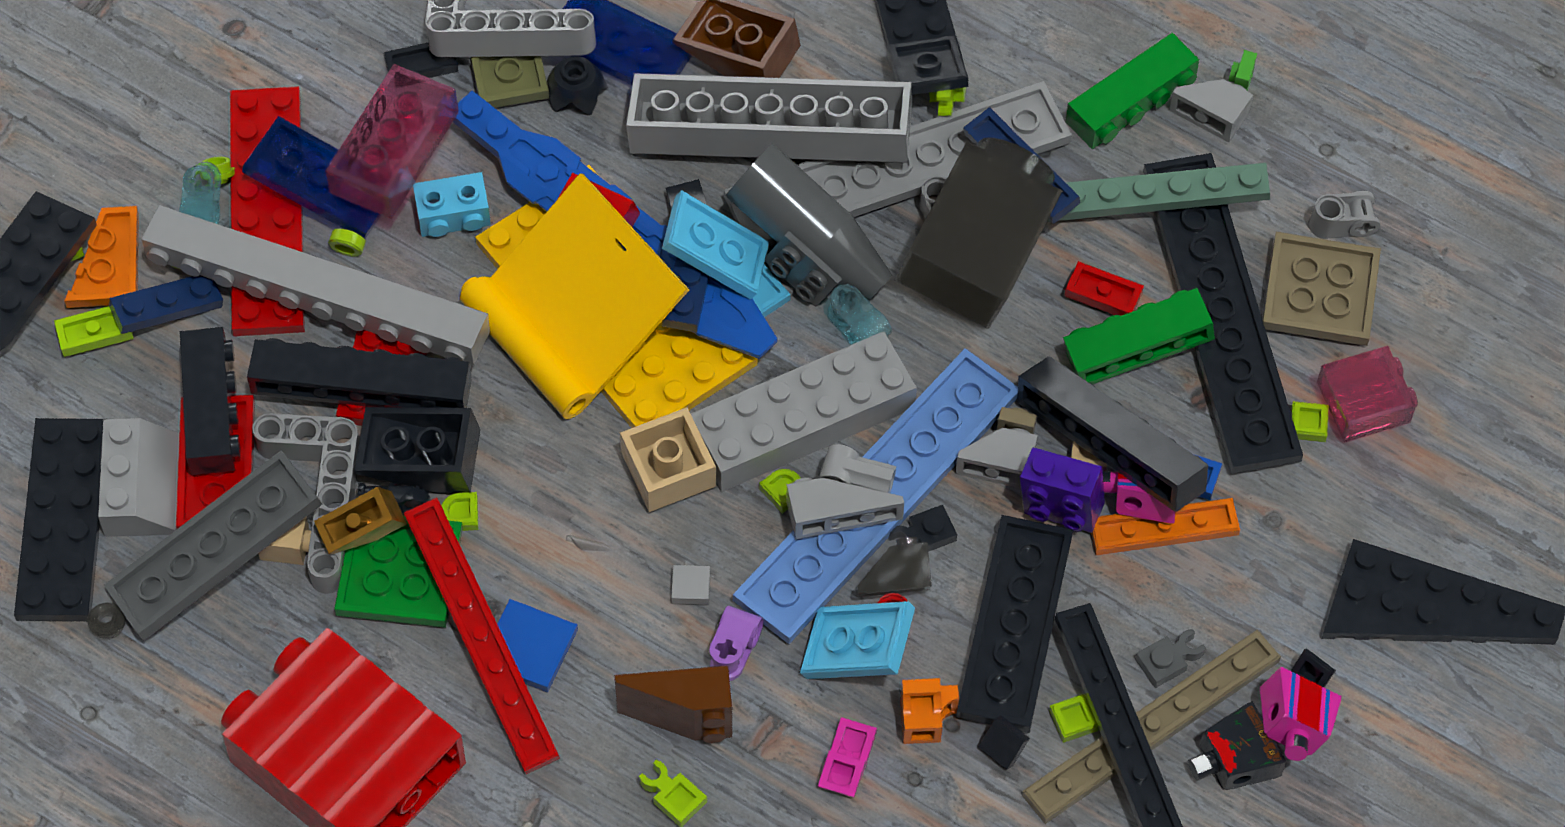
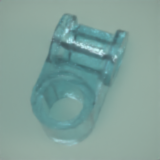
M201 162L184 173L179 212L219 225L221 173L218 167L209 162ZM202 173V177L208 179V184L202 186V182L196 180V175Z
M842 284L832 291L828 318L847 338L850 345L883 331L887 337L891 335L892 328L886 317L879 310L875 309L855 286Z

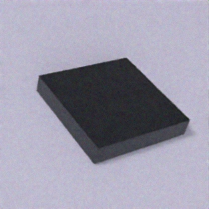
M955 36L887 46V56L895 81L911 82L912 95L969 87L968 74Z

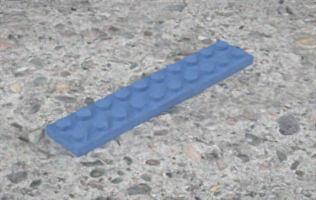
M964 348L863 456V458L896 466L891 494L903 496V519L796 540L794 531H792L733 594V602L746 612L763 617V625L790 644L812 621L817 611L821 607H825L889 538L890 532L896 526H900L957 464L959 451L978 441L999 419L1001 407L1009 408L1018 398V386Z

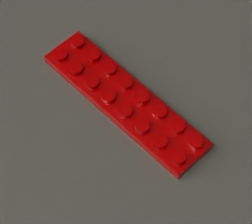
M300 87L230 90L231 167L235 168V174L231 177V229L303 252ZM231 286L233 337L305 332L303 309H290L280 304L279 301L267 297L256 298L246 290Z

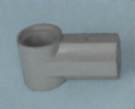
M836 444L828 448L819 478H827L891 493L896 466L860 457L857 451L851 447Z

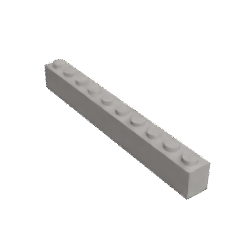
M161 205L157 208L141 239L146 257L157 265L165 266L168 264L180 268L190 276L197 277L201 275L213 279L223 287L234 286L246 290L256 298L267 297L279 301L280 304L287 308H300L312 312L313 315L320 319H333L345 323L346 326L353 330H366L378 334L379 337L386 341H399L411 345L412 348L422 353L432 352L445 358L456 357L470 362V365L474 366L490 332L488 313Z

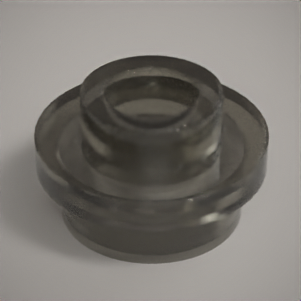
M108 602L101 603L90 611L87 623L90 631L95 636L111 639L119 635L123 630L125 615L118 605ZM112 616V619L109 622H100V619L102 617Z

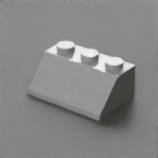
M141 418L103 419L98 518L105 537L170 535L177 530L180 433Z

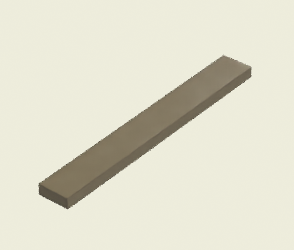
M1258 629L1136 712L1151 750L1280 662L1281 656ZM1101 736L1023 790L1022 797L1044 824L1117 775L1103 737Z

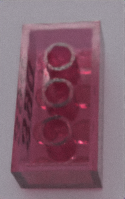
M393 64L325 170L330 193L392 219L459 113L456 89Z

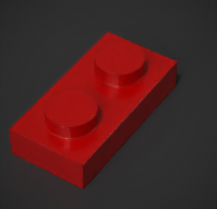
M1078 261L1066 286L1064 296L1113 315L1122 316L1135 311L1143 294L1144 285Z

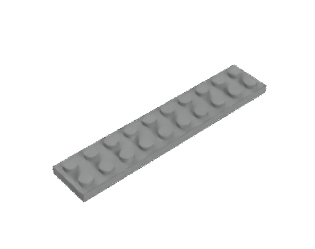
M1043 81L954 111L952 116H940L911 126L907 162L813 159L797 166L849 211L853 217L920 195L923 183L931 176L944 177L952 184L997 168L964 134L963 130L964 126L989 107L1036 154L1071 143L1072 134ZM731 188L725 189L724 198L735 221L769 241L768 247L777 244L775 240L725 196Z

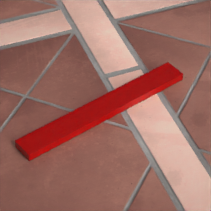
M436 497L404 512L526 775L560 759L438 498Z

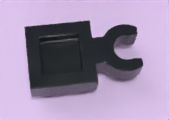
M942 504L910 516V527L896 526L890 532L888 538L889 541L897 538H902L906 541L904 544L896 546L897 557H904L910 554L913 547L917 545L920 546L924 554L956 542L958 534Z

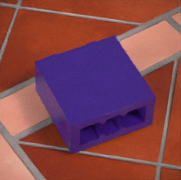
M1032 447L1020 476L1024 514H1028L1037 521L1045 522L1049 520L1063 524L1066 528L1073 529V531L1084 530L1092 533L1105 504L1102 466Z

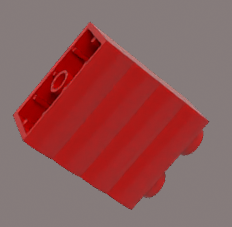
M326 628L312 643L303 637H299L288 644L274 665V673L279 677L260 696L252 690H246L239 694L229 704L221 719V725L226 728L222 733V737L230 762L308 827H406L466 764L462 735L436 713L428 709L409 691L394 682L379 667L362 656L349 643L329 628Z

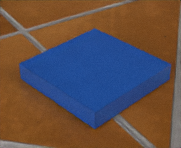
M509 599L497 625L525 684L548 692L578 631V624Z

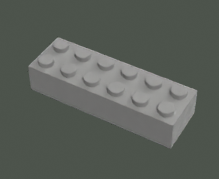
M883 331L693 412L691 416L715 463L716 483L720 491L723 492L903 414L916 401L917 387L886 333Z

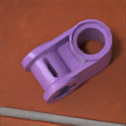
M727 606L710 644V667L728 665L730 681L738 678L752 649L758 642L763 628V617Z

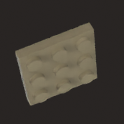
M1276 232L1263 314L1265 329L1368 346L1381 248Z

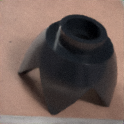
M578 56L568 57L558 62L550 71L547 79L549 98L553 111H558L569 103H573L586 114L592 115L597 104L599 90L608 87L600 69L590 60ZM575 74H576V75H579V77H575V78H574V77H570V76L575 75Z

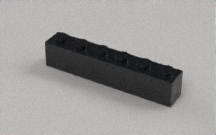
M269 338L266 340H254L247 380L250 392L253 395L367 407L467 408L472 376L470 362L456 357L438 359L429 358L419 353L400 355L392 354L382 349L372 352L356 350L350 346L334 348L320 346L313 342L296 344L286 343L276 338Z
M1048 356L1019 375V404L1174 512L1179 511L1206 491L1207 463L1177 444L1172 438L1158 431L1146 420L1139 418L1123 407L1121 403L1098 390L1093 384L1076 375L1067 366Z

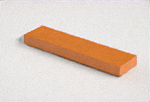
M1233 498L1187 504L1175 512L1174 523H1165L1121 514L1099 516L1091 536L1095 554L1103 555L1238 536L1240 527Z

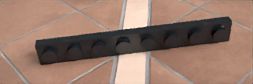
M1088 603L1056 613V624L1138 826L1183 827L1092 604Z

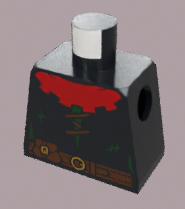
M1253 701L1245 704L1208 728L1203 733L1200 743L1203 754L1188 760L1190 771L1197 781L1215 774L1224 790L1279 778L1282 776L1286 765V760L1275 740L1267 737L1264 733L1263 718Z

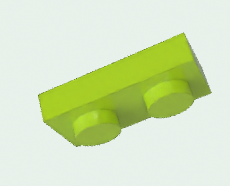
M109 306L54 320L64 357L134 339L132 332L121 334Z

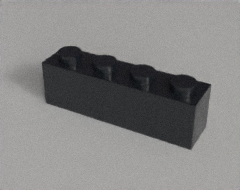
M223 327L179 331L186 457L191 475L235 471V457L241 456L239 435H233L232 426L239 424L237 403H231L230 394L237 393L235 372L229 371V362L235 361L233 340H226Z

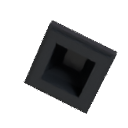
M1306 648L1291 669V672L1325 688L1336 670Z

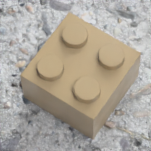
M688 407L620 432L621 453L649 512L716 487L715 463Z

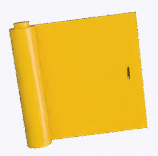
M580 173L491 277H472L463 284L460 301L467 307L488 313L489 334L562 417L571 419L580 414L686 295L689 289L588 178ZM618 241L625 247L626 251H625V250L623 249V247L618 243Z

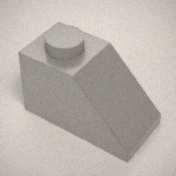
M1225 79L1176 87L1173 91L1169 111L1230 142L1250 113L1253 94L1249 93L1241 85L1232 84Z
M1002 427L959 451L956 474L1021 488L1020 476L1032 447L1036 448L1038 435L1030 434L1027 430L1021 428L1007 429Z

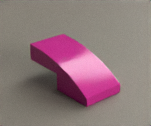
M841 717L818 783L819 788L855 798L877 734L876 727Z

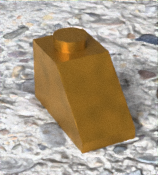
M380 487L370 490L314 521L329 554H335L376 541L407 524L392 491Z

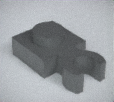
M1193 629L1184 631L1175 644L1166 636L1136 653V662L1155 688L1186 672L1188 664L1185 660L1196 661L1204 655L1206 649L1204 644L1194 649L1186 645L1187 642L1194 639L1195 632Z

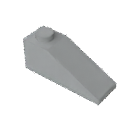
M800 478L791 484H787L786 502L795 540L903 519V496L827 478Z

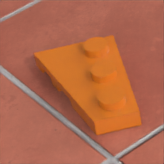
M137 206L101 208L96 220L97 226L88 240V249L83 262L79 263L71 291L68 290L65 297L66 308L109 306L111 297L138 291L139 212Z

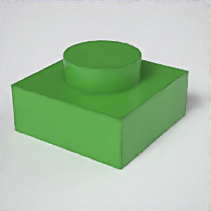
M1244 50L1241 62L1234 61L1229 81L1241 85L1248 91L1258 53Z

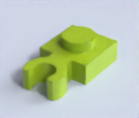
M655 760L653 762V769L660 774L659 778L651 780L642 773L639 776L640 784L646 791L658 793L653 797L654 804L679 827H682L707 803V796L681 773L671 779L668 776L665 764Z

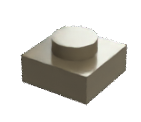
M1001 407L997 430L1002 427L1007 429L1021 428L1027 430L1030 434H1034L1037 415L1031 414L1022 408L1009 409Z

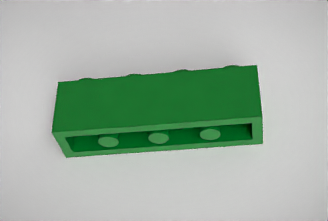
M1172 32L1069 102L1065 122L1091 149H1094L1102 142L1107 144L1117 136L1121 129L1127 125L1133 126L1137 124L1146 112L1154 107L1159 108L1170 99L1176 87L1193 84L1197 79L1200 59Z
M1198 288L1190 291H1178L1168 299L1157 303L1143 304L1133 312L1122 316H1110L1103 323L1089 328L1081 327L1075 329L1068 336L1063 337L1066 354L1074 373L1091 384L1215 339L1213 322Z

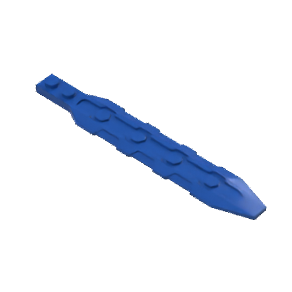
M473 90L448 111L450 121L499 159L507 184L530 203L538 204L546 212L557 201L572 172L577 175L582 173L588 180L632 200L630 196L616 185L608 184L581 162V158L559 140L522 130ZM637 206L640 214L632 228L673 271L676 256L662 249L667 226L660 225ZM709 277L698 331L693 333L704 339L760 359L778 342L768 322L753 298L750 300L716 279Z

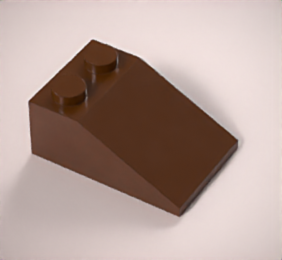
M699 0L673 39L676 46L722 75L730 77L780 78L801 46L794 18L737 0Z
M728 665L614 675L617 713L695 741L703 740L707 743H718L725 740V738H732V700Z

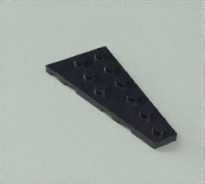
M1353 539L1321 639H1335V636L1355 637V640H1369L1370 637H1389L1393 641L1452 642L1453 639H1471L1472 643H1486L1487 640H1508L1511 644L1555 645L1565 617V606Z

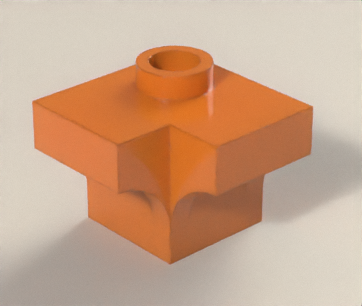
M940 678L902 680L900 708L903 744L941 742L942 722L948 716L957 714L959 703L958 685L940 686Z

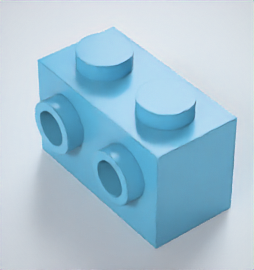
M482 172L413 183L422 237H440L449 232L461 230L475 231L485 226H491Z

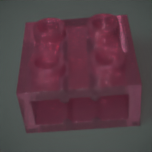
M1389 346L1321 365L1317 384L1326 404L1329 405L1330 413L1344 443L1411 423L1415 408L1418 406L1417 396L1412 387H1407L1403 378L1402 364L1398 357H1393Z

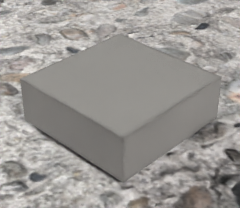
M673 565L672 604L709 605L710 566Z

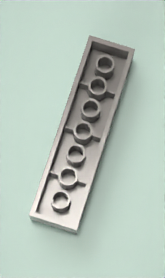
M634 73L626 125L630 153L759 157L773 143L789 159L907 162L912 117L911 82Z

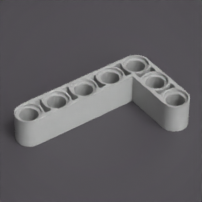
M428 0L425 22L430 52L438 57L586 55L596 47L594 18L585 9L464 10L465 0Z
M263 414L254 421L252 426L256 447L260 455L270 459L282 450L289 460L321 462L316 496L322 502V505L314 510L307 567L314 589L324 594L333 593L339 588L346 550L329 554L314 521L355 498L358 474L354 470L360 442L357 426L350 419L343 417ZM268 434H278L272 439L264 438ZM304 436H314L308 441L300 440ZM340 438H349V439H350L349 441H347V442H345V443H337V442H336V441H337L338 439H340ZM336 470L346 471L341 475H332ZM332 502L342 503L336 508L327 507ZM323 568H333L328 574L318 573Z

